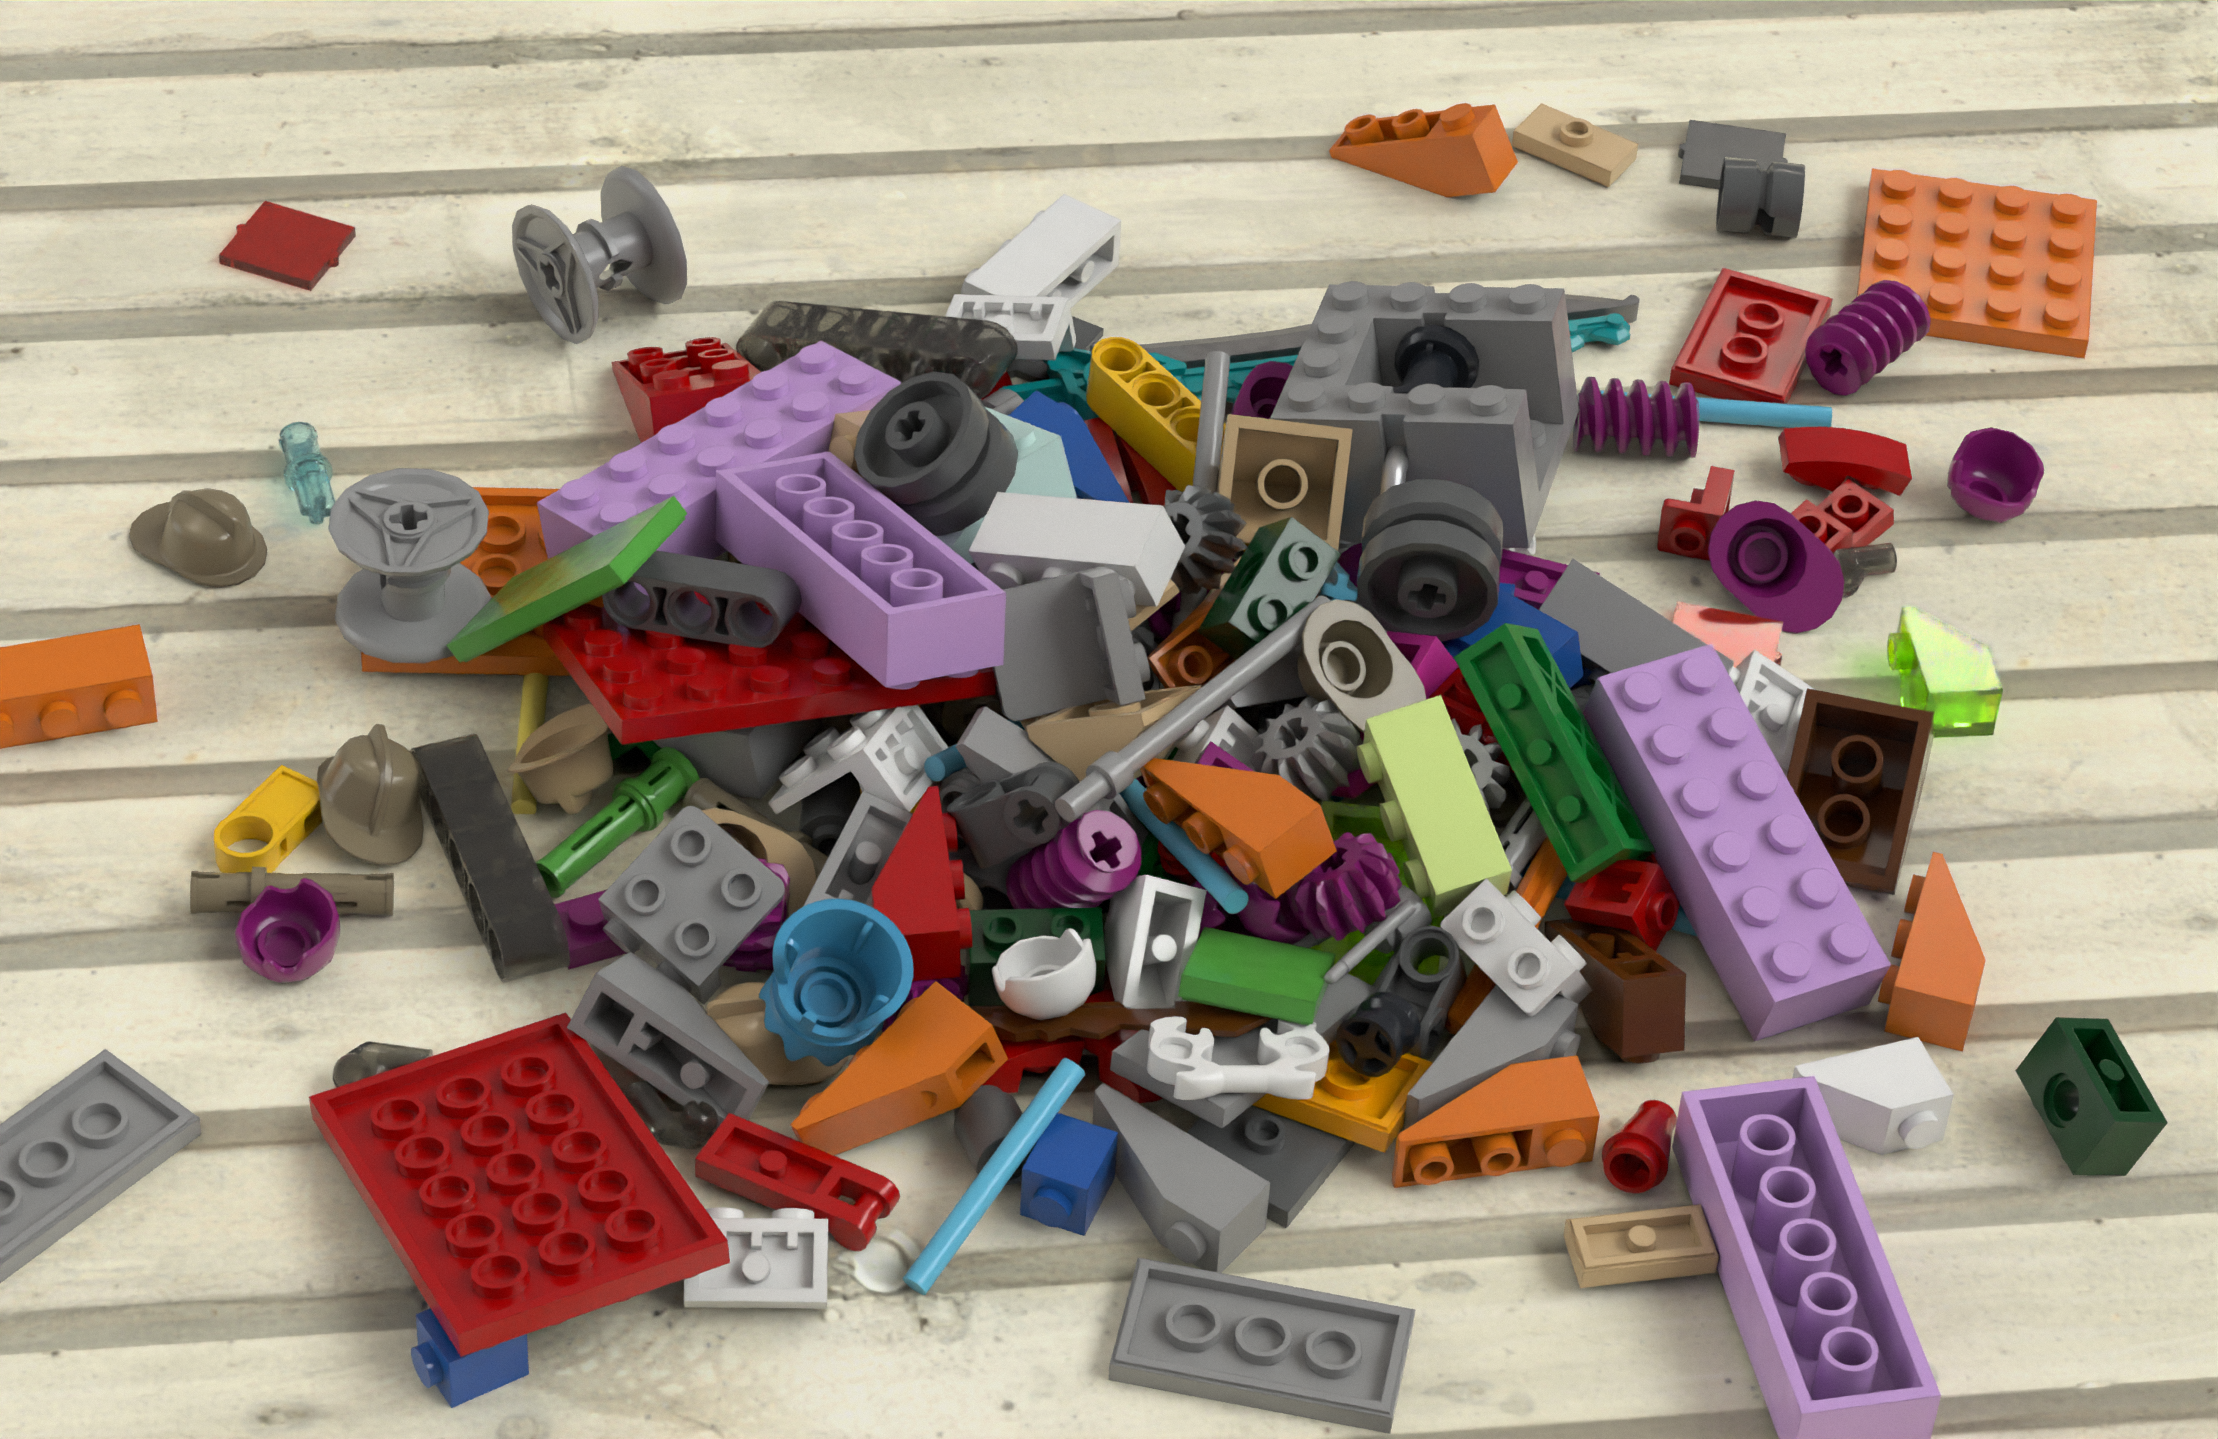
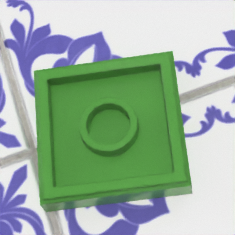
M1204 927L1181 975L1178 997H1182V1000L1309 1026V1024L1314 1022L1328 987L1324 976L1334 966L1336 954Z

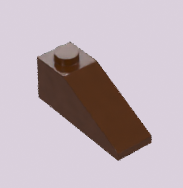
M1572 918L1545 921L1544 934L1546 938L1552 942L1558 935L1562 936L1587 963L1579 972L1592 991L1579 1005L1597 1039L1618 1054L1622 1060L1632 1063L1654 1062L1660 1058V1053L1684 1051L1685 972L1627 930L1574 921Z

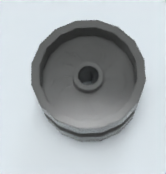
M930 372L911 377L893 388L870 410L858 432L854 457L859 473L868 483L933 535L941 536L961 531L987 514L997 492L1005 493L1015 476L1018 450L1013 435L997 417L985 408L984 403L965 383L954 374Z
M1416 479L1390 487L1375 498L1363 522L1362 555L1359 560L1357 579L1358 601L1361 606L1370 611L1387 631L1437 636L1441 642L1470 635L1487 623L1498 605L1499 566L1502 560L1503 548L1502 519L1493 504L1470 487L1438 479Z

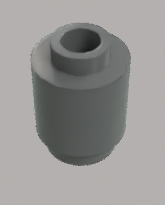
M851 771L801 800L799 831L812 838V846L828 857L860 798V785Z
M993 1085L981 1086L966 1102L954 1109V1132L977 1174L980 1173L1023 1114L1013 1096ZM1034 1146L1027 1154V1156L1024 1158L1019 1167L1016 1169L1011 1178L1008 1180L1006 1185H1012L1022 1181V1168L1025 1165Z

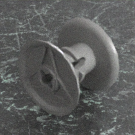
M620 166L609 172L604 180L600 191L602 222L594 219L586 220L578 224L576 232L572 234L569 228L550 210L531 204L517 210L512 224L513 252L519 275L531 302L545 323L562 339L574 344H579L589 339L598 321V294L596 288L599 287L606 291L614 289L621 285L623 276L626 275L629 281L648 299L662 304H671L682 298L687 285V259L680 232L668 206L653 184L637 170L625 166ZM608 264H610L609 269L604 271Z
M397 468L369 475L343 491L331 507L328 529L339 552L362 568L361 571L350 578L337 598L335 621L345 640L366 655L392 663H427L454 656L446 645L492 599L483 580L460 563L474 553L487 534L489 510L477 490L459 477L433 469Z

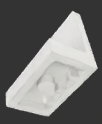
M918 705L860 712L850 720L853 726L839 734L835 727H830L808 742L803 748L806 756L793 763L779 776L783 786L768 804L778 814L851 771L858 780L862 792L865 790L910 812L927 788L934 782L925 772L924 763L926 759L949 747Z

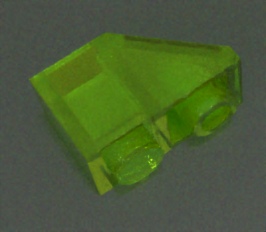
M1902 607L1897 633H1890L1887 640L1889 667L1891 670H1898L1901 678V705L1903 707L1934 712L1933 738L1993 735L2003 688L1989 646L1916 607Z

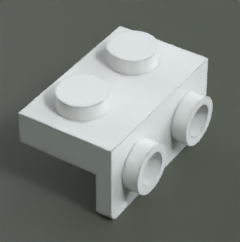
M1485 879L1441 922V928L1453 936L1458 947L1527 1016L1536 1015L1557 993L1578 1004L1592 991L1579 972L1587 964L1586 961L1562 936L1558 935L1550 942L1535 927L1542 919L1540 915L1515 890L1505 897L1488 879Z

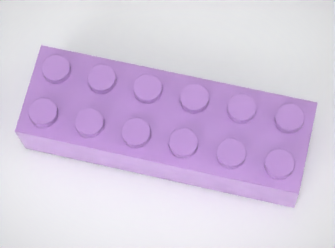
M823 341L806 346L795 356L768 371L757 374L751 381L725 396L711 400L704 408L675 424L662 428L653 437L628 451L616 454L609 462L579 479L567 482L560 490L537 502L547 557L550 559L675 496L687 512L686 519L661 544L657 551L715 559L727 551L715 540L717 470L828 452L835 414L871 410L890 390L900 385L901 382ZM633 582L640 592L649 596L644 587Z
M830 451L716 471L715 540L742 564L776 569L790 576L796 582L801 593L802 601L798 612L882 685L893 689H910L916 687L922 680L943 676L966 678L977 674L979 669L1003 665L1006 592Z
M1705 645L1598 677L1583 715L1656 850L1653 854L1670 883L1754 1042L1869 1005L1891 964L1713 645Z
M1815 1076L1682 1092L1672 1148L1693 1205L1701 1204L1719 1256L1717 1271L1778 1438L1931 1439L1941 1394Z

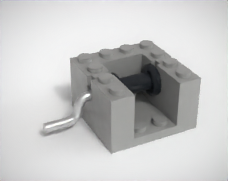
M1357 281L1344 282L1339 285L1329 284L1270 419L1353 429L1339 540L1362 543L1364 517L1372 501L1390 487L1416 479H1438L1470 487L1493 504L1502 519L1503 548L1530 547L1579 412L1564 288H1542L1535 284H1525L1516 288L1483 287L1475 283H1466L1456 286L1450 293H1435L1434 286H1424L1416 282H1407L1397 286L1365 285Z

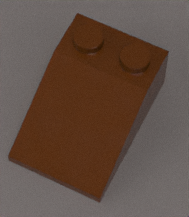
M1807 688L1787 780L1846 885L1895 895L1919 806L1933 744L1934 712Z

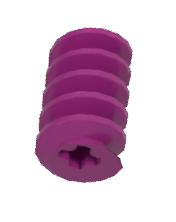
M1882 280L1872 284L1850 304L1845 305L1838 314L1831 316L1824 325L1817 327L1808 337L1805 354L1812 376L1822 388L1833 394L1846 396L1856 393L1861 385L1867 384L1875 374L1881 373L1889 363L1897 360L1915 342L1925 337L1929 332L1931 322L1928 309L1920 296L1902 283Z
M1587 377L1577 395L1579 412L1573 425V448L1575 452L1578 451L1584 435H1590L1595 453L1602 452L1609 436L1614 437L1619 454H1625L1631 439L1638 438L1642 454L1649 456L1655 440L1661 439L1667 457H1673L1679 441H1686L1690 458H1695L1699 439L1700 413L1699 402L1696 399L1694 388L1690 382L1681 383L1673 398L1667 381H1658L1651 397H1649L1643 380H1634L1627 396H1625L1619 378H1611L1603 394L1600 392L1595 377Z
M1096 809L1083 813L1081 818L1070 822L1065 828L1060 829L1054 838L1034 847L1010 866L1006 877V888L1013 908L1098 907L1103 901L1124 890L1136 879L1141 866V847L1136 832L1123 818L1112 812Z

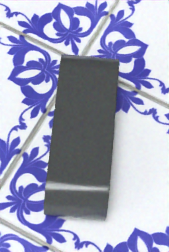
M657 550L625 584L602 595L605 610L619 625L632 629L650 630L754 648H763L772 644L800 610L802 601L800 589L796 582L786 573L776 569ZM633 582L644 587L649 596L640 592ZM694 592L703 595L708 600L710 606L701 602ZM755 601L766 606L772 616L761 611Z

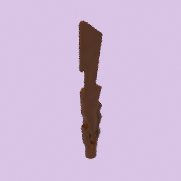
M1119 1001L1084 1003L1066 1016L1045 1020H1036L1013 1012L1006 1005L969 1006L992 1024L999 1040L1011 1042L1035 1039L1051 1042L1057 1040V1038L1069 1035L1100 1040L1120 1029L1150 1031V1023L1153 1021L1174 1016L1186 1018L1185 1033L1198 1035L1202 1028H1208L1213 1036L1236 1038L1274 1019L1192 1001H1174L1175 1008L1127 1009Z

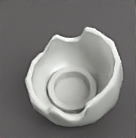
M1069 928L1064 931L1060 938L1039 936L1017 941L1000 954L996 966L992 968L994 984L999 997L1013 1012L1036 1020L1066 1016L1085 1003L1095 985L1096 962L1091 939H1084L1082 941L1078 933L1074 929Z

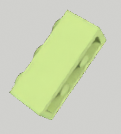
M1441 695L1366 719L1364 741L1362 745L1357 746L1358 760L1367 782L1370 784L1378 781L1386 801L1380 804V813L1385 830L1392 842L1401 839L1409 861L1403 863L1407 885L1421 899H1425L1432 919L1451 913L1485 879H1488L1503 895H1506L1512 869Z

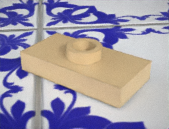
M1542 103L1513 131V147L1606 187H1610L1637 158L1638 143L1592 125L1587 120L1573 117Z
M1701 1204L1566 1219L1563 1236L1580 1288L1716 1273L1719 1256Z

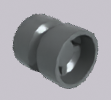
M1724 157L1718 192L1716 230L1748 234L1754 226H1760L1764 235L1797 238L1804 197L1805 165L1773 161L1767 169H1761L1758 162L1753 159Z

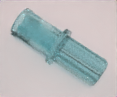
M293 422L280 431L279 436L282 439H278L286 461L283 471L284 480L288 488L295 492L300 513L303 516H308L310 523L322 524L324 517L330 516L331 507L336 502L330 484L333 476L332 465L327 457L321 453L317 440L318 434L314 426L307 422Z

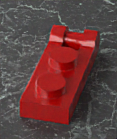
M731 1113L726 1116L695 1158V1177L774 1210L784 1208L811 1210L814 1212V1219H828V1232L832 1234L841 1246L852 1251H862L867 1247L876 1234L877 1226L875 1222L877 1219L886 1218L900 1199V1193L896 1185L883 1175ZM842 1195L854 1200L855 1203L851 1205L838 1198Z

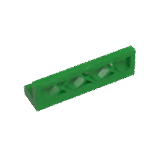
M1504 623L1454 657L1572 882L1583 883L1618 860L1643 861L1656 852L1538 629Z

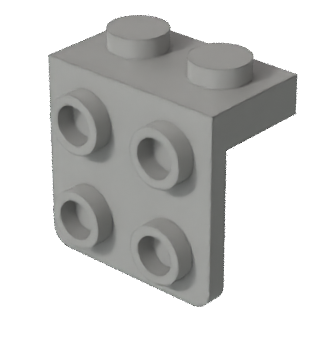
M1098 566L1003 589L1006 592L1003 665L992 668L1001 709L1007 718L1013 721H1020L1105 699L1120 706L1146 700L1142 682L1150 680L1148 659L1143 645L1140 642L1133 644L1128 621L1129 618L1136 617L1134 595L1128 580H1119L1117 571L1104 566Z
M687 806L668 823L598 900L604 919L608 921L603 927V931L615 944L626 953L632 952L634 954L640 949L658 965L655 969L684 987L704 1005L721 986L718 969L781 902L785 895V887L783 881L699 808Z

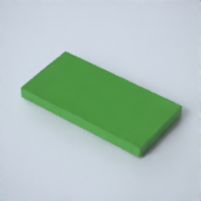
M672 496L512 577L446 646L459 663L463 661L466 663L625 584L686 519L687 512L676 497Z

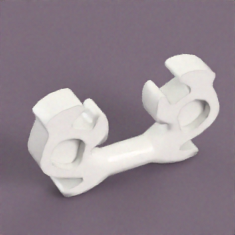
M1164 1017L1150 1023L1147 1071L1156 1080L1175 1085L1173 1097L1176 1099L1197 1100L1220 1093H1268L1287 1099H1311L1314 1093L1315 1082L1321 1080L1326 1074L1329 1046L1323 1037L1316 1032L1317 1025L1315 1022L1308 1026L1278 1019L1276 1035L1270 1029L1262 1028L1257 1050V1059L1260 1065H1219L1211 1062L1214 1045L1212 1032L1208 1028H1202L1198 1035L1185 1033L1187 1020L1184 1017Z

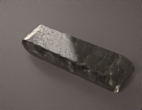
M773 301L768 304L742 334L736 344V351L759 371L764 372L795 356L804 347L823 341L895 378L901 383L911 377L930 372L954 374L979 399L984 398L991 392L1018 354L1017 343L1013 335L1005 327L988 320L789 301Z
M471 733L412 747L410 752L414 754L420 767L418 788L420 799L499 979L506 983L568 967L570 964V954L563 923L477 734Z

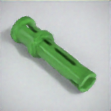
M660 748L652 756L649 767L635 778H625L615 786L612 801L586 823L578 827L542 859L532 864L531 875L537 886L548 896L559 898L565 893V890L595 865L603 861L636 831L645 832L657 828L664 819L663 813L680 799L684 800L689 788L700 779L692 763L674 748Z

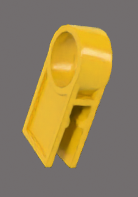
M280 765L234 811L220 821L215 828L214 849L216 864L222 873L252 872V867H266L267 873L274 872L278 865L323 822L317 781ZM245 839H256L268 844L262 849L251 853H239L228 849L233 843Z

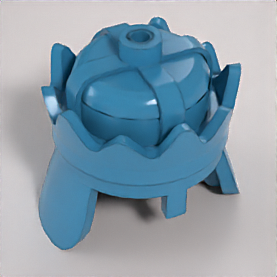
M825 899L798 909L783 923L776 935L773 945L774 971L759 993V998L765 1000L766 1003L765 1028L781 1036L785 1055L790 1061H796L806 1056H814L825 1066H833L845 1057L855 1055L864 1046L872 1044L877 1033L883 1028L884 1020L900 1008L908 996L912 985L913 959L909 945L901 931L880 911L853 900Z

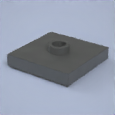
M1253 1105L1223 1128L1200 1117L1187 1132L1269 1181L1267 1219L1285 1228L1291 1224L1356 1143Z

